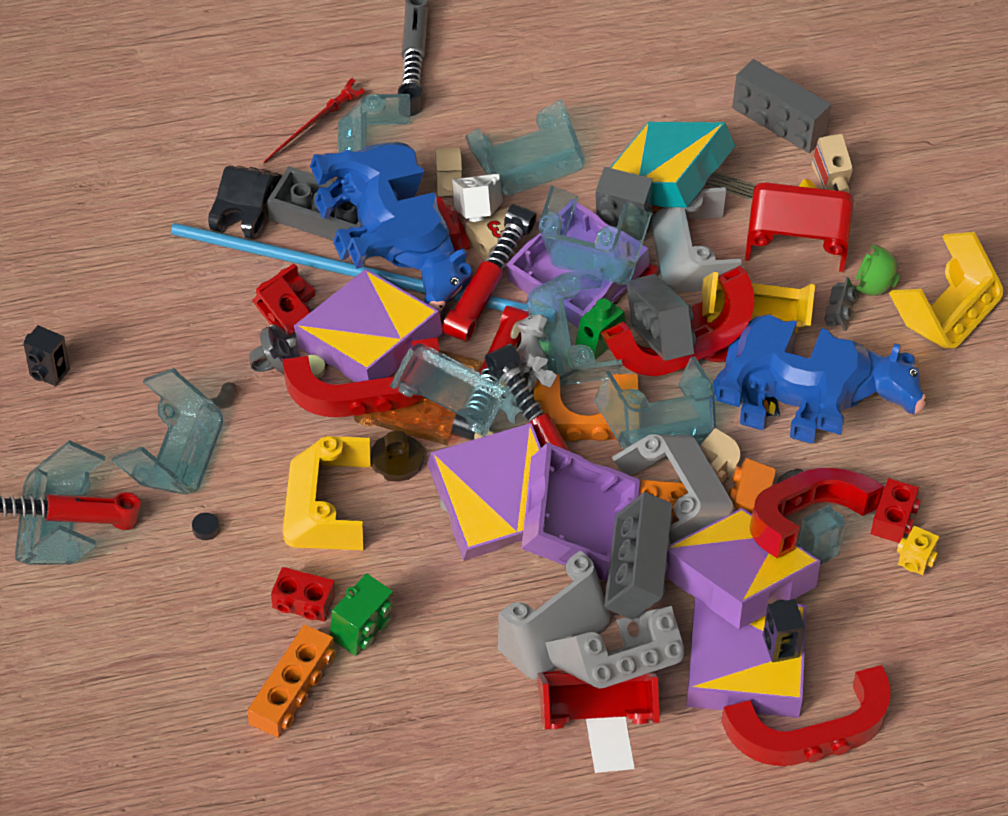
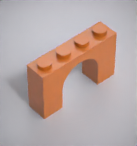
M556 374L557 376L551 387L544 386L537 380L533 388V398L541 404L540 410H544L542 414L549 413L564 440H639L638 374H612L610 387L611 404L603 412L590 416L573 413L564 406L560 397L559 374Z

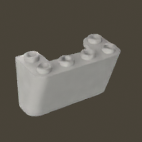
M672 606L642 612L633 620L627 617L617 619L624 647L609 652L606 650L602 637L595 632H587L577 636H572L571 634L545 642L550 660L555 667L597 688H605L675 665L683 658L684 646ZM631 621L635 622L639 627V633L636 637L630 636L627 631V626Z

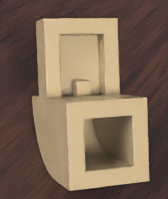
M460 147L435 148L437 197L453 196L452 179L462 178Z
M715 428L703 441L700 448L723 484L726 477L732 478L735 467L739 466L740 449L734 439Z

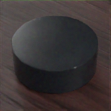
M201 513L195 516L192 520L194 536L201 540L214 538L219 533L218 518L211 513Z

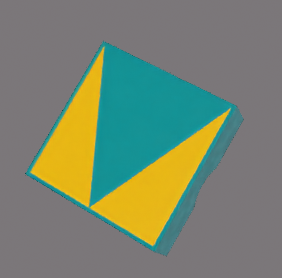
M647 122L610 168L653 178V205L687 208L704 187L710 175L719 168L736 145L725 122Z

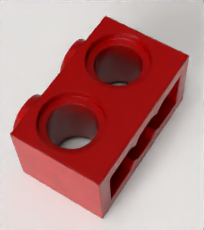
M888 478L873 519L870 534L900 543L904 534L909 535L914 523V519H910L911 514L917 515L921 499L917 498L919 487Z
M282 567L271 592L272 608L282 613L300 615L308 620L325 622L335 597V582L332 579Z

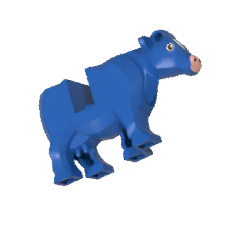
M388 142L371 145L356 152L344 150L339 153L313 155L310 167L318 185H323L330 179L337 177L329 187L318 189L315 204L322 219L329 218L333 210L339 205L352 202L357 207L358 220L362 227H350L348 230L342 228L336 231L333 243L341 260L351 256L356 269L362 268L369 257L381 256L396 266L421 270L425 290L424 303L435 308L439 313L449 301L453 300L462 289L467 287L472 278V267L465 262L467 257L465 249L454 252L448 227L438 210L435 193L415 197L424 170L419 166L414 149L405 143Z
M772 315L756 316L750 320L742 334L729 345L726 367L717 375L712 388L716 395V401L740 407L742 403L740 424L763 430L766 423L767 411L762 405V401L766 397H775V399L786 405L800 407L791 422L790 437L807 443H814L817 428L841 435L844 425V416L841 412L845 409L853 408L874 392H877L884 400L900 405L909 414L921 413L926 404V395L920 385L919 370L915 365V357L908 352L900 353L901 344L895 343L890 355L881 356L866 349L860 343L837 338L827 329L822 328L809 359L794 354L797 321L785 322Z

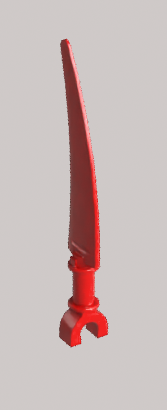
M352 77L346 83L344 89L341 90V94L334 99H329L322 111L287 139L263 163L326 114L338 111L339 106L346 101L360 98L365 90L363 88H360L358 91L353 90L352 86L356 81Z

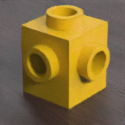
M914 526L908 538H902L897 548V553L900 554L898 565L908 571L923 575L928 566L933 567L938 556L936 547L939 536Z

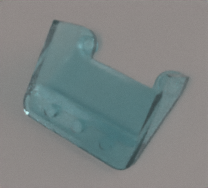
M562 99L541 109L537 113L536 124L539 130L492 147L488 137L481 133L480 128L473 130L465 136L471 152L486 175L500 173L502 195L509 196L576 172L583 167L584 156Z

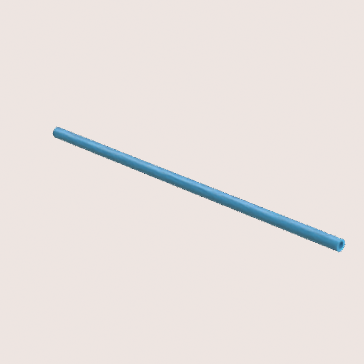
M173 223L171 234L352 277H356L364 269H368L399 288L425 293L421 279L364 266L356 269L354 264L183 224ZM462 289L453 300L459 301L465 290ZM494 296L490 297L485 306L486 308L504 311L507 305L532 312V315H544L547 317V322L556 323L558 311Z

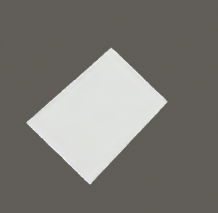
M626 717L586 719L595 773L635 769Z

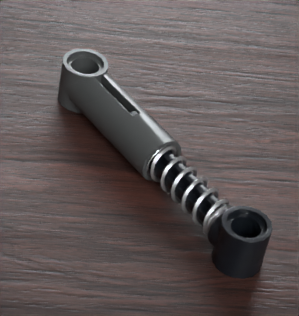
M405 0L401 54L404 59L402 85L398 89V109L405 116H415L422 109V90L419 81L421 80V63L425 57L428 0Z

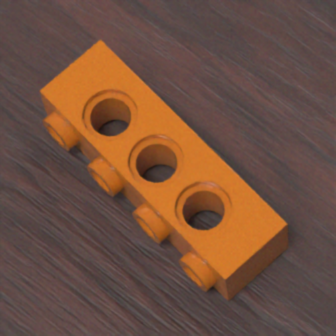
M305 624L302 626L247 709L249 725L277 738L280 737L284 729L288 730L294 720V713L298 707L302 708L305 705L309 690L312 686H317L322 676V670L326 664L330 665L335 657L336 650L334 649L332 636ZM293 680L298 681V682H296V683H290V681H293ZM277 702H284L280 705L275 704Z

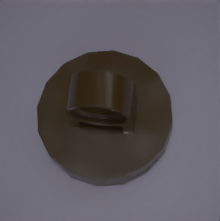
M402 431L389 432L377 440L371 450L373 470L383 475L384 479L388 481L401 482L409 480L418 469L419 471L421 470L424 454L420 443Z

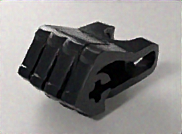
M226 166L223 170L216 199L208 216L210 229L216 232H224L228 225L242 221L241 229L245 238L256 239L265 223L263 204L268 201L283 175L272 173L265 169L260 170L255 167Z

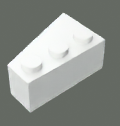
M500 173L452 179L455 209L465 218H469L471 222L483 221L484 216H491L503 203Z

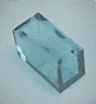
M830 505L802 519L798 546L819 559L820 564L839 555L845 528L844 518L839 512H835Z

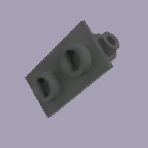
M846 277L844 284L839 282L832 287L829 298L830 305L827 306L824 317L828 326L833 327L836 324H841L844 331L847 330L848 322L852 319L853 302L857 300L856 287L852 286L849 277Z

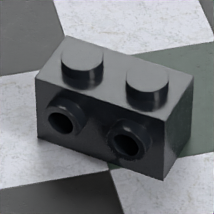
M39 325L36 326L32 333L27 334L23 346L30 376L37 381H44L56 387L70 370L65 337Z

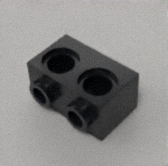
M795 599L777 600L767 606L762 635L772 663L795 659L800 656L805 625Z

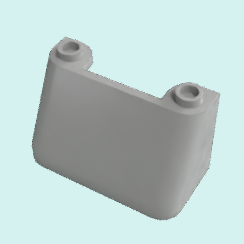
M581 550L574 554L566 564V573L573 582L534 611L525 603L514 602L499 612L498 650L530 679L537 680V673L554 671L557 668L550 660L545 642L571 634L572 636L587 632L600 634L609 626L611 614L610 610L604 608L605 596L594 564Z

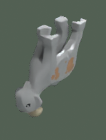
M541 314L531 315L517 321L511 330L512 339L517 338L521 332V344L516 350L521 359L520 375L522 378H525L526 386H530V392L535 387L537 380L542 385L551 387L557 376L554 372L548 370V359L539 343V338H545L547 335L544 332L547 317ZM500 378L497 386V396L503 403L502 410L506 412L508 420L515 424L518 413L524 414V412L518 409L519 403L514 401V395L509 393V386H505V382Z

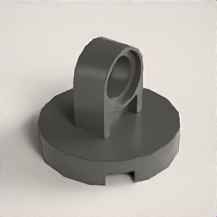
M273 324L262 329L260 333L261 346L253 349L249 354L252 370L265 372L274 367L278 372L284 374L282 359L299 357L296 347L290 348L286 341L290 337L280 326ZM266 358V360L264 361H255L257 359Z

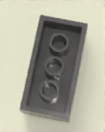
M755 59L736 74L732 108L808 153L816 148L819 138L826 137L831 103Z
M288 166L268 199L269 220L332 241L338 229L348 230L350 227H362L358 220L357 207L352 202L339 205L333 210L329 218L322 219L315 204V198L319 188L329 187L334 181L329 180L323 185H318L314 174Z
M655 274L627 280L631 324L638 335L664 361L694 354L693 344H696V336L693 329H691L690 320H693L691 306L685 303L673 289H670Z
M643 492L615 515L604 604L605 609L633 620L663 598L665 593L664 578L668 568V563L666 562L667 550L670 546L669 529L673 520L671 515L672 503Z

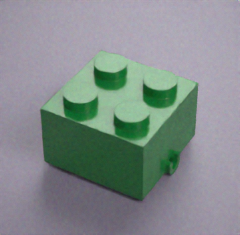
M368 573L354 587L347 588L346 596L332 610L330 636L333 637V641L355 657L362 649L367 650L373 643L375 634L379 630L384 631L391 622L390 611L393 607V591Z

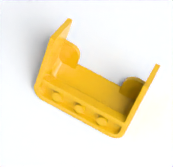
M975 232L951 233L942 236L952 255L945 268V275L950 286L932 305L929 304L922 289L891 290L889 292L906 326L944 349L957 348L1001 300L1003 295L1002 284Z
M712 272L703 278L702 316L707 318L708 323L712 322L720 314L724 305V293L718 280V272ZM752 283L754 309L750 320L756 316L772 315L785 322L797 321L796 333H798V329L811 326L814 284H809L801 289Z
M323 437L291 460L283 524L284 541L287 545L295 548L363 550V521L336 520L335 507L328 502L315 501L319 465L371 468L370 438Z

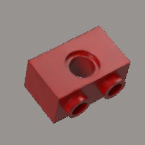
M280 277L261 291L252 300L270 325L276 324L280 326L289 336L295 333L294 325L311 312L308 305L297 297L293 286L285 281L283 277ZM280 303L288 307V312L281 308Z

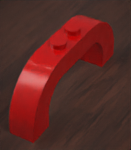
M738 266L718 276L724 293V305L720 314L712 322L693 330L696 336V344H693L694 354L664 361L652 348H646L637 344L625 322H621L601 332V335L615 358L625 368L637 374L661 376L679 369H687L694 362L702 358H710L718 350L730 345L747 327L754 309V291L748 273L741 266Z
M435 337L411 341L413 364L401 375L346 384H327L317 379L311 371L308 356L282 359L285 385L289 395L296 404L310 413L324 417L360 416L362 414L405 408L425 398L438 381L440 374L438 339Z
M815 468L803 471L759 493L755 499L750 522V533L754 541L763 550L779 558L795 550L800 526L786 519V517L821 502L840 504L864 516L877 510L884 485L865 475L845 469Z
M882 665L856 671L852 687L861 706L856 712L848 716L792 731H778L766 726L758 718L750 700L723 707L721 723L728 738L735 747L755 761L774 766H791L804 762L813 763L823 757L833 754L843 755L849 750L860 747L870 741L880 731L885 721L890 701V684Z

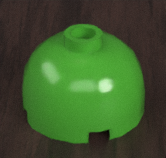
M874 244L870 248L874 252L872 255H865L856 275V279H861L859 286L854 285L857 292L869 296H879L885 293L889 287L894 288L900 277V274L896 273L897 262L892 253Z

